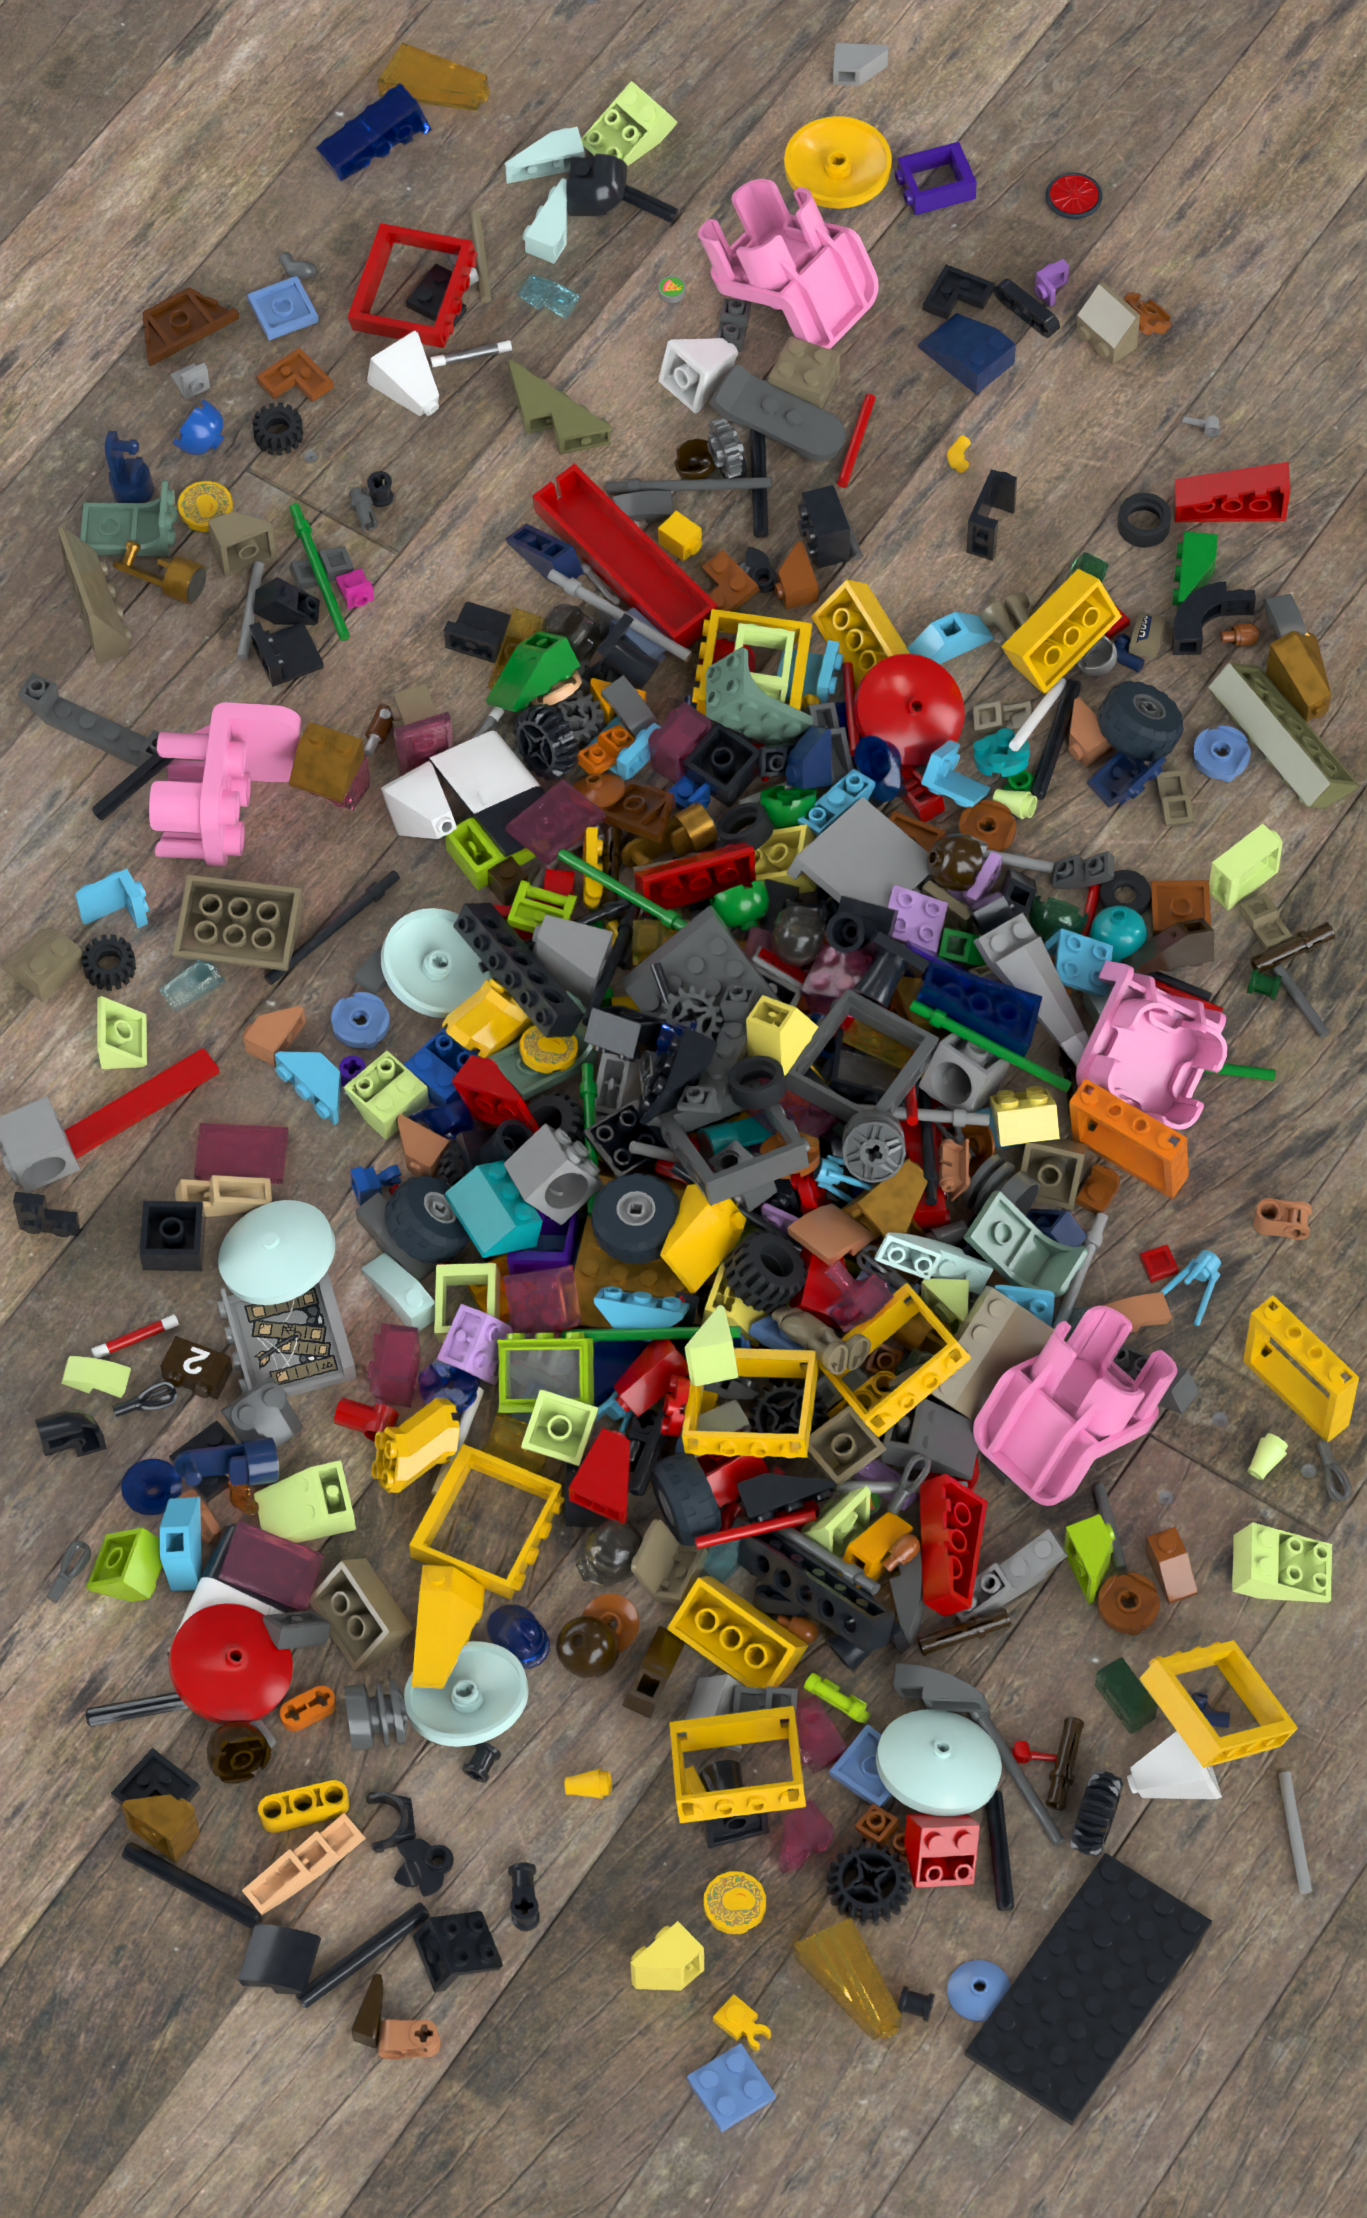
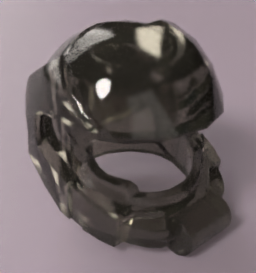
M560 604L547 614L543 620L541 631L566 637L577 660H580L595 646L599 638L601 623L593 616L589 617L584 614L576 605Z
M791 906L782 912H777L773 924L774 932L771 937L773 953L781 962L787 965L797 967L808 965L815 959V956H818L821 950L826 924L822 923V919L817 912L804 906Z
M609 1520L596 1526L589 1533L580 1561L576 1563L583 1581L590 1580L594 1584L611 1587L625 1582L634 1575L631 1571L632 1560L641 1546L643 1537L632 1526L630 1521L627 1520L625 1524H622L617 1520ZM595 1565L606 1570L614 1569L615 1571H600Z

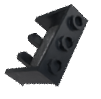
M838 1028L831 1045L827 1085L836 1094L853 1103L877 1105L902 1070L901 1060L897 1059L899 1047L895 1044H889L884 1055L868 1052L870 1048V1039L868 1037H860L855 1048L842 1045L844 1029ZM920 1078L915 1083L916 1099H918ZM905 1099L899 1107H905Z

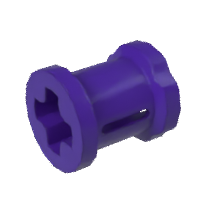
M348 1056L341 1061L339 1069L342 1075L341 1084L343 1087L366 1068L363 1059L358 1056Z

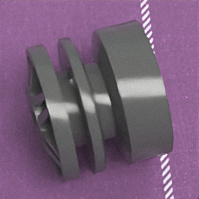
M874 1108L862 1110L850 1118L844 1127L842 1135L843 1160L849 1172L858 1179L870 1183L883 1182L896 1175L903 1166L906 1155L904 1131L896 1117L887 1111ZM875 1145H878L879 1151L875 1150L873 1154H870L869 1148L872 1149Z
M995 1154L988 1158L971 1178L970 1185L962 1196V1204L969 1210L974 1208L973 1212L978 1215L993 1191H1000L1026 1215L1037 1197L1040 1184L1023 1171L1014 1175L1015 1166L1010 1162L1005 1163L1006 1160L1002 1156Z
M397 1679L389 1680L391 1694L383 1695L381 1681L376 1682L375 1696L369 1697L365 1684L344 1686L353 1751L372 1749L374 1734L381 1733L385 1747L390 1746L388 1732L396 1731L398 1745L406 1744L405 1735L408 1726L404 1695H402L397 1684Z

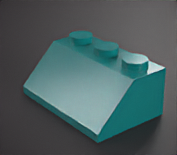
M504 1160L476 1166L445 1192L444 1196L482 1258L536 1247L543 1222L535 1208L524 1201L503 1164L505 1163Z

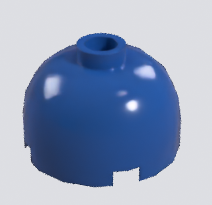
M205 399L201 401L203 408L200 409L197 406L180 429L181 440L179 441L175 438L172 443L188 454L201 455L210 448L216 450L225 438L221 435L224 421L220 411Z

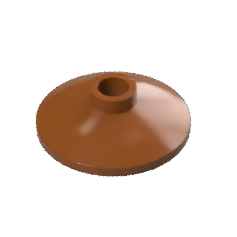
M612 772L588 774L578 779L571 786L569 799L575 807L583 810L606 808L623 796L625 783L619 775Z
M965 1124V1127H961L962 1133L969 1139V1146L976 1155V1158L969 1162V1175L974 1176L980 1166L992 1155H995V1141L989 1126Z
M609 1593L594 1598L585 1607L582 1613L583 1616H595L609 1624L614 1621L617 1622L615 1631L618 1635L619 1653L626 1650L634 1642L639 1631L640 1620L638 1611L630 1600L624 1596Z

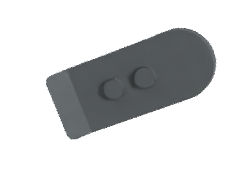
M739 364L728 370L710 400L711 407L724 418L740 426L745 425L793 449L795 453L809 460L827 461L835 458L841 452L846 439L845 428L836 416L750 374Z

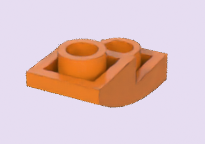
M618 724L599 734L596 743L581 750L577 755L579 760L577 764L589 775L594 773L602 774L617 763L616 759L620 751L625 747L629 748L635 742V738Z

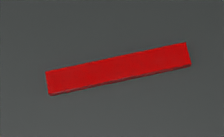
M201 1048L67 1128L64 1132L75 1158L78 1159L220 1073L219 1067L206 1050Z

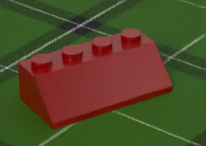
M746 842L735 845L730 844L717 850L701 852L695 856L673 860L656 867L644 868L641 871L634 872L635 891L662 908L669 910L713 898L725 890L742 884L743 887H752L751 882L756 881L754 848ZM643 910L644 913H645V916L651 915L650 913H648V912H646L645 910Z

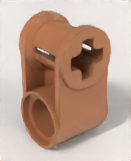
M1265 1198L1257 1205L1253 1227L1258 1233L1263 1235L1287 1237L1294 1240L1306 1239L1310 1236L1308 1217L1312 1213V1206L1302 1201ZM1263 1214L1271 1215V1216L1273 1217V1219H1267V1218H1265V1217L1262 1216V1215H1263Z
M388 2019L381 2021L379 2024V2056L384 2059L429 2058L436 2055L440 2050L441 2040L438 2029L430 2020ZM425 2035H429L427 2042H421Z

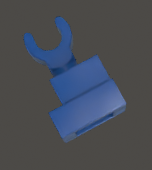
M398 1165L389 1166L379 1174H376L373 1166L363 1169L362 1166L350 1169L351 1186L360 1206L378 1192L382 1195V1185L393 1186L402 1182L399 1177L402 1174Z

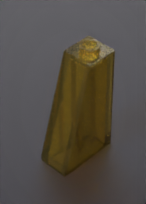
M403 42L378 79L379 97L389 100L477 111L480 104L486 102L490 94L486 74Z
M852 1918L794 1943L795 1959L872 2041L879 2037L881 2039L890 2038L899 2031L898 2029L901 2028L902 2016Z

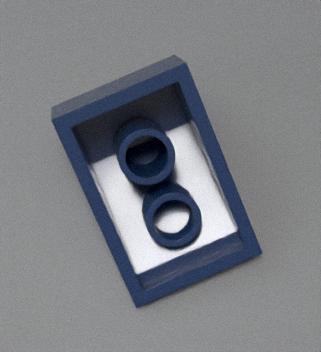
M958 313L918 344L919 349L976 395L1015 364L1016 344L997 328Z

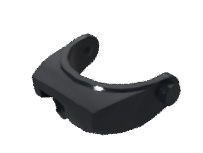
M386 1792L368 1794L366 1797L368 1804H388L394 1807L401 1816L397 1830L389 1838L372 1843L373 1851L382 1853L387 1848L396 1847L403 1841L416 1838L411 1798Z

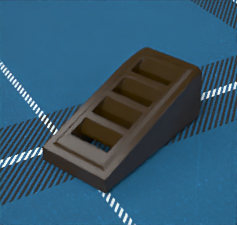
M376 1973L373 1975L351 2029L355 2042L372 2048H376L378 2044L384 1986L382 1975Z

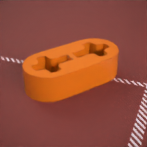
M317 1686L285 1702L280 1708V1720L283 1727L289 1731L296 1732L332 1714L336 1708L334 1692L329 1687ZM321 1696L324 1700L327 1699V1705L322 1707L320 1703L317 1704V1697ZM294 1710L296 1714L299 1713V1720L294 1721L293 1718H289L288 1712Z

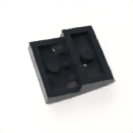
M255 1924L238 1981L242 1986L271 1987L276 1994L304 1995L321 1942L320 1936L288 1927Z

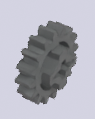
M721 417L711 420L710 424H708L710 436H708L709 442L707 447L715 467H721V472L728 479L741 475L743 471L741 460H743L742 453L744 449L736 429H730V424L726 422V418Z
M579 690L576 695L572 694L564 700L550 705V707L555 706L558 713H563L565 721L570 722L571 730L575 731L573 733L574 738L578 740L577 748H579L581 741L588 745L590 737L595 738L599 735V730H603L604 711L600 709V701L593 702V695L591 693L584 697L582 690ZM588 712H589V713L591 714V716H592V720H591V721L589 720V715H587Z
M694 986L689 988L688 993H685L682 987L677 990L678 997L670 993L667 996L670 1004L662 1003L660 1007L666 1013L658 1016V1020L665 1021V1024L659 1029L660 1032L668 1031L669 1033L666 1041L669 1042L675 1034L679 1036L680 1034L677 1030L683 1031L686 1026L714 1041L711 1033L718 1035L721 1030L715 1025L723 1022L722 1017L716 1016V1013L721 1010V1006L713 1007L712 1005L715 996H711L708 999L705 998V989L696 994ZM692 1000L701 1003L704 1007L700 1008L694 1005ZM678 1004L680 1013L677 1017L671 1019L672 1010ZM688 1012L690 1016H700L693 1025L690 1021L681 1022ZM710 1018L709 1027L703 1034L701 1025L703 1021Z

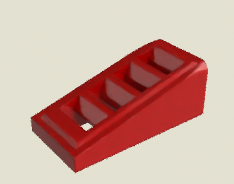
M910 766L897 772L902 773L905 781L897 784L896 787L902 786L901 784L911 778L913 779L905 785L908 794L900 798L919 821L926 823L944 812L945 806L942 795L934 794L928 790V787L922 785L923 776L915 768Z

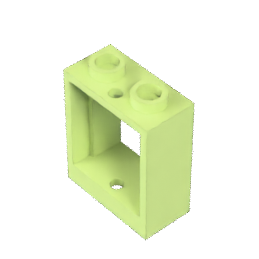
M739 623L734 651L743 647V644L785 650L781 677L750 672L752 679L762 692L785 703L795 632L782 628L774 629L755 624Z
M1261 824L1212 862L1209 893L1227 911L1278 872L1283 844L1278 833L1274 830H1269L1264 824Z
M496 1263L436 1265L434 1334L439 1343H444L451 1327L445 1326L447 1286L488 1285L487 1314L500 1320L501 1272Z

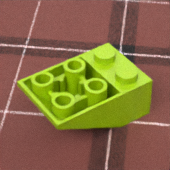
M473 817L456 825L457 829L445 835L446 851L477 891L489 885L488 869L510 856L521 866L550 849L546 841L543 840L508 857H504Z

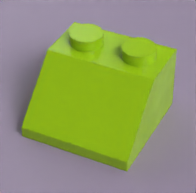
M1100 1514L1067 1526L1065 1532L1064 1549L1069 1555L1066 1559L1088 1604L1094 1603L1110 1565L1111 1553H1113L1112 1542L1115 1540L1111 1525L1104 1523Z
M143 1527L106 1534L86 1589L128 1602L150 1599L156 1589V1581L163 1567L160 1559V1538Z

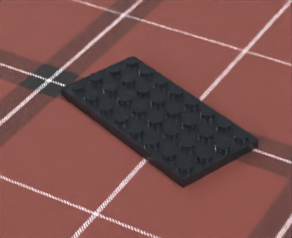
M1105 1853L965 2050V2056L1073 2126L1212 1925V1920Z

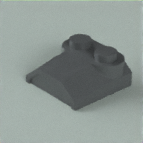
M273 1377L267 1378L220 1410L241 1443L245 1440L272 1437L277 1448L303 1428L286 1399L284 1389L276 1383Z

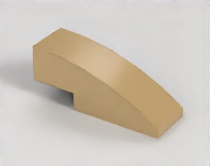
M212 1175L210 1181L181 1179L175 1190L176 1201L203 1202L206 1217L251 1212L262 1205L272 1202L269 1178Z

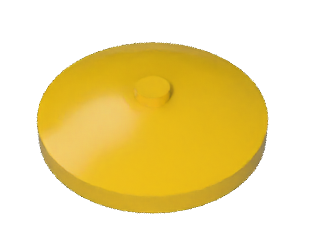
M825 117L804 125L791 137L784 154L785 175L793 190L795 191L798 187L810 190L816 205L826 208H850L868 202L883 190L891 174V150L884 136L870 124L851 117Z

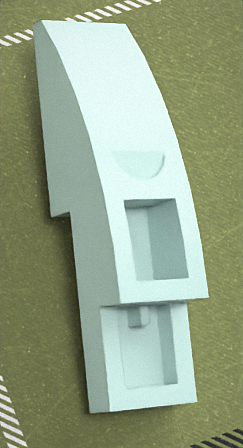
M887 1233L875 1256V1261L930 1280L931 1277L936 1279L969 1280V1291L981 1294L993 1271V1267L989 1263L965 1255L961 1248L933 1239L903 1233Z

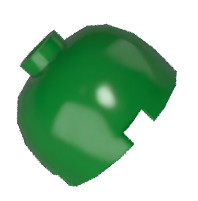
M785 785L764 789L760 795V805L765 808L774 827L778 829L800 826L797 819L804 815V818L809 821V811L817 802L816 790L814 788L801 789L794 787V790H785Z
M763 880L751 882L753 888L748 889L747 886L743 887L742 884L715 895V899L709 900L711 907L715 909L728 927H740L742 932L758 927L757 921L766 915L770 902Z

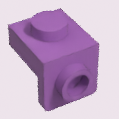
M1064 259L1056 263H1050L1036 273L1034 291L1040 300H1044L1049 307L1055 304V289L1068 283L1069 265Z

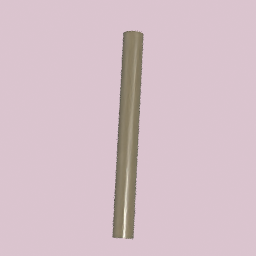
M473 210L470 212L474 248L478 253L476 266L479 276L481 302L489 303L492 298L481 212Z

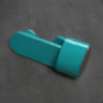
M784 1111L788 1120L792 1119L796 1125L795 1117L791 1113ZM764 1114L732 1123L724 1122L705 1127L697 1132V1141L701 1147L699 1154L709 1166L708 1160L735 1140L751 1153L749 1145L764 1142L769 1137L776 1135L777 1131Z

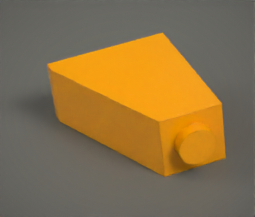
M888 1511L848 1545L842 1560L848 1564L853 1563L864 1570L866 1576L876 1582L887 1570L881 1563L891 1555L888 1551L891 1545L900 1536L911 1534L914 1528L897 1515Z

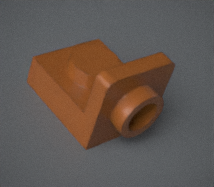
M1094 1164L1091 1169V1176L1077 1195L1075 1204L1096 1215L1097 1213H1104L1119 1191L1120 1176L1109 1167Z

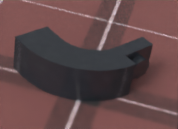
M1225 581L1208 584L1192 592L1179 606L1175 616L1172 637L1173 655L1201 654L1203 644L1202 628L1214 618L1220 616L1254 615L1255 590L1236 589L1234 591H1227Z

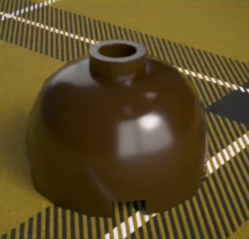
M951 833L935 841L928 853L927 862L930 876L939 886L951 891L963 892L969 890L975 884L976 879L972 878L976 870L981 871L982 850L978 840L971 838L973 836Z
M582 1615L573 1618L562 1627L557 1636L556 1651L558 1659L567 1671L580 1678L587 1679L603 1676L613 1668L619 1657L618 1635L609 1623L598 1617Z
M233 1721L224 1724L211 1735L207 1744L209 1766L214 1775L220 1777L224 1783L238 1784L252 1779L255 1776L251 1772L256 1771L259 1767L263 1770L271 1758V1747L258 1727L245 1721Z

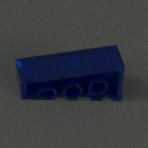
M399 83L396 87L389 89L375 103L368 105L354 119L347 121L332 136L325 138L316 149L323 162L340 181H343L369 166L371 159L374 157L384 158L390 154L392 147L399 143L405 146L413 141V135L419 132L426 134L432 129L419 103Z
M930 960L921 978L916 1000L934 1010L938 1008L946 1012L947 1017L1025 1057L1031 1046L1043 996Z

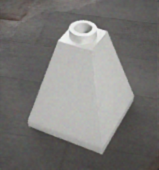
M413 331L371 357L367 383L419 416L424 413L429 416L439 408V393L416 331Z
M723 338L672 339L667 343L658 382L696 414L719 387L728 370L734 366L738 356L737 348L734 344L728 343Z
M430 761L380 788L398 835L439 839L457 829L452 812Z
M1177 1731L1130 1767L1132 1774L1127 1776L1132 1793L1138 1792L1142 1798L1218 1799L1222 1797L1213 1766L1203 1768Z

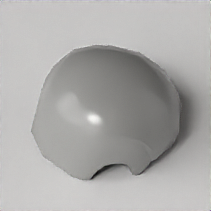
M1103 635L1076 663L1077 667L1087 676L1101 677L1108 674L1114 668L1117 661L1115 644Z

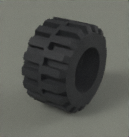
M551 1092L550 1095L543 1093L540 1094L539 1099L534 1097L530 1100L527 1108L539 1128L545 1123L553 1129L560 1128L569 1136L572 1142L579 1141L585 1146V1137L582 1134L584 1131V1111L573 1098H570L565 1093L560 1095L558 1092Z
M761 1229L756 1230L754 1233L751 1232L728 1254L727 1260L724 1262V1267L726 1268L724 1275L729 1280L727 1282L729 1288L734 1290V1295L737 1298L743 1300V1304L748 1307L752 1306L756 1311L760 1312L763 1310L765 1313H770L772 1310L783 1307L806 1283L807 1270L803 1268L806 1265L805 1261L800 1258L799 1255L801 1253L799 1250L792 1246V1242L785 1240L783 1235L779 1233L773 1234L771 1230L763 1232Z

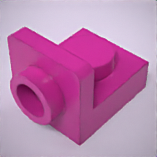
M362 568L335 577L337 587L348 609L364 606L374 600L373 586L371 581H367Z

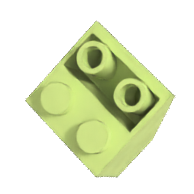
M385 1051L344 1086V1090L364 1120L385 1140L398 1131L397 1117L399 1114L412 1119L429 1104L427 1086L388 1051Z

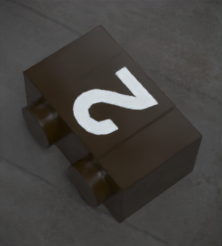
M175 1336L160 1365L163 1379L171 1382L176 1388L182 1386L192 1390L193 1393L202 1398L212 1397L217 1400L233 1370L230 1356Z

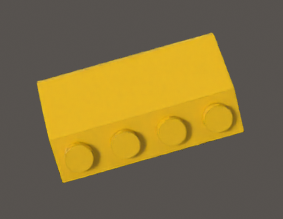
M1077 569L1001 647L1012 665L1040 692L1046 694L1122 616L1100 579Z
M846 579L811 616L827 643L828 640L839 642V654H843V663L850 662L853 664L856 691L864 675L874 665L894 655L910 654L866 583Z
M712 1576L698 1577L667 1627V1630L746 1687L766 1689L767 1686L778 1687L792 1673L809 1646Z

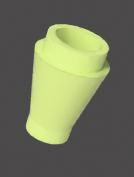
M997 789L993 795V801L1004 804L1010 809L1011 814L1021 819L1025 817L1031 818L1036 810L1037 797L1031 795L1029 791Z
M1267 1433L1265 1438H1260L1252 1463L1247 1471L1253 1477L1263 1480L1287 1455L1285 1450L1288 1445L1279 1437Z

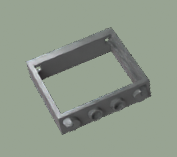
M847 988L841 998L833 1000L827 1017H821L817 1022L818 1028L813 1034L811 1041L805 1046L795 1064L792 1065L785 1076L786 1089L845 1122H848L853 1115L865 1110L804 1076L846 1017L850 1015L915 1051L875 1106L876 1109L887 1111L893 1115L928 1067L938 1047L939 1038Z
M756 1078L745 1082L742 1086L759 1087L762 1084ZM730 1092L721 1114L679 1111L676 1108L658 1115L663 1139L710 1206L809 1167L807 1151L810 1150L809 1143L804 1136H799L794 1121L786 1118L784 1109L779 1102L768 1108L761 1109V1111L775 1130H778L786 1145L715 1174L685 1133L745 1110L733 1102Z

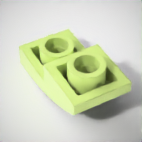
M69 1356L61 1384L86 1393H90L95 1388L122 1398L126 1390L131 1368L102 1359Z

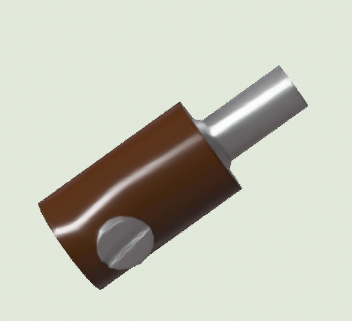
M379 705L365 733V736L369 739L364 748L366 756L371 757L377 744L385 742L392 728V721L394 719L389 705Z

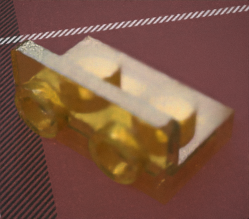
M502 1413L495 1416L489 1441L482 1448V1452L537 1475L546 1467L548 1456L521 1448L528 1424Z

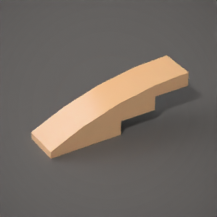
M343 1813L321 1833L316 1831L294 1851L289 1849L246 1886L242 1892L260 1914L263 1915L322 1875L364 1841L366 1837L350 1818Z

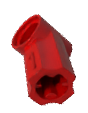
M342 1398L336 1408L334 1424L362 1432L366 1438L375 1442V1435L378 1431L383 1432L386 1427H395L399 1414L395 1409L387 1405L376 1404L372 1407Z

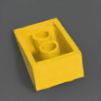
M696 1184L686 1187L679 1205L678 1216L668 1233L660 1254L690 1293H695L735 1247L747 1220L730 1198L710 1206Z

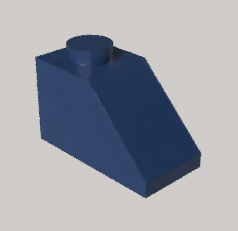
M810 726L787 756L785 774L788 786L801 789L832 786L830 728Z
M1031 1208L1025 1215L1044 1235L1060 1244L1078 1247L1087 1237L1086 1233L1066 1210Z

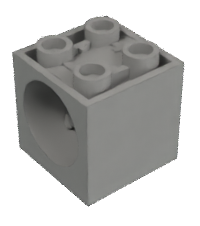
M969 1021L964 1024V1026L1000 1044ZM952 1033L939 1043L919 1083V1088L951 1111H954V1108L966 1109V1112L975 1113L990 1101L989 1096L996 1094L1011 1063Z
M48 1097L0 1117V1150L3 1155V1162L15 1185L21 1184L26 1193L80 1170L63 1126Z
M546 1123L503 1163L524 1201L560 1225L565 1223L604 1185L598 1176L599 1168L587 1158L589 1154L587 1148L579 1141L572 1142L562 1129L558 1128L555 1130Z

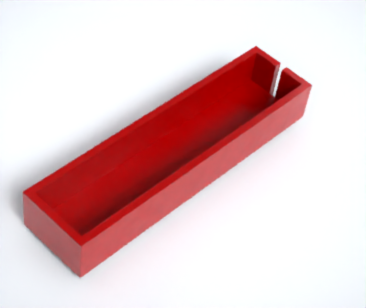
M575 463L555 478L560 498L557 499L555 485L551 481L532 495L535 513L565 543L572 545L575 553L630 608L634 607L664 636L685 648L702 637L704 619L710 620L711 610H718V605Z

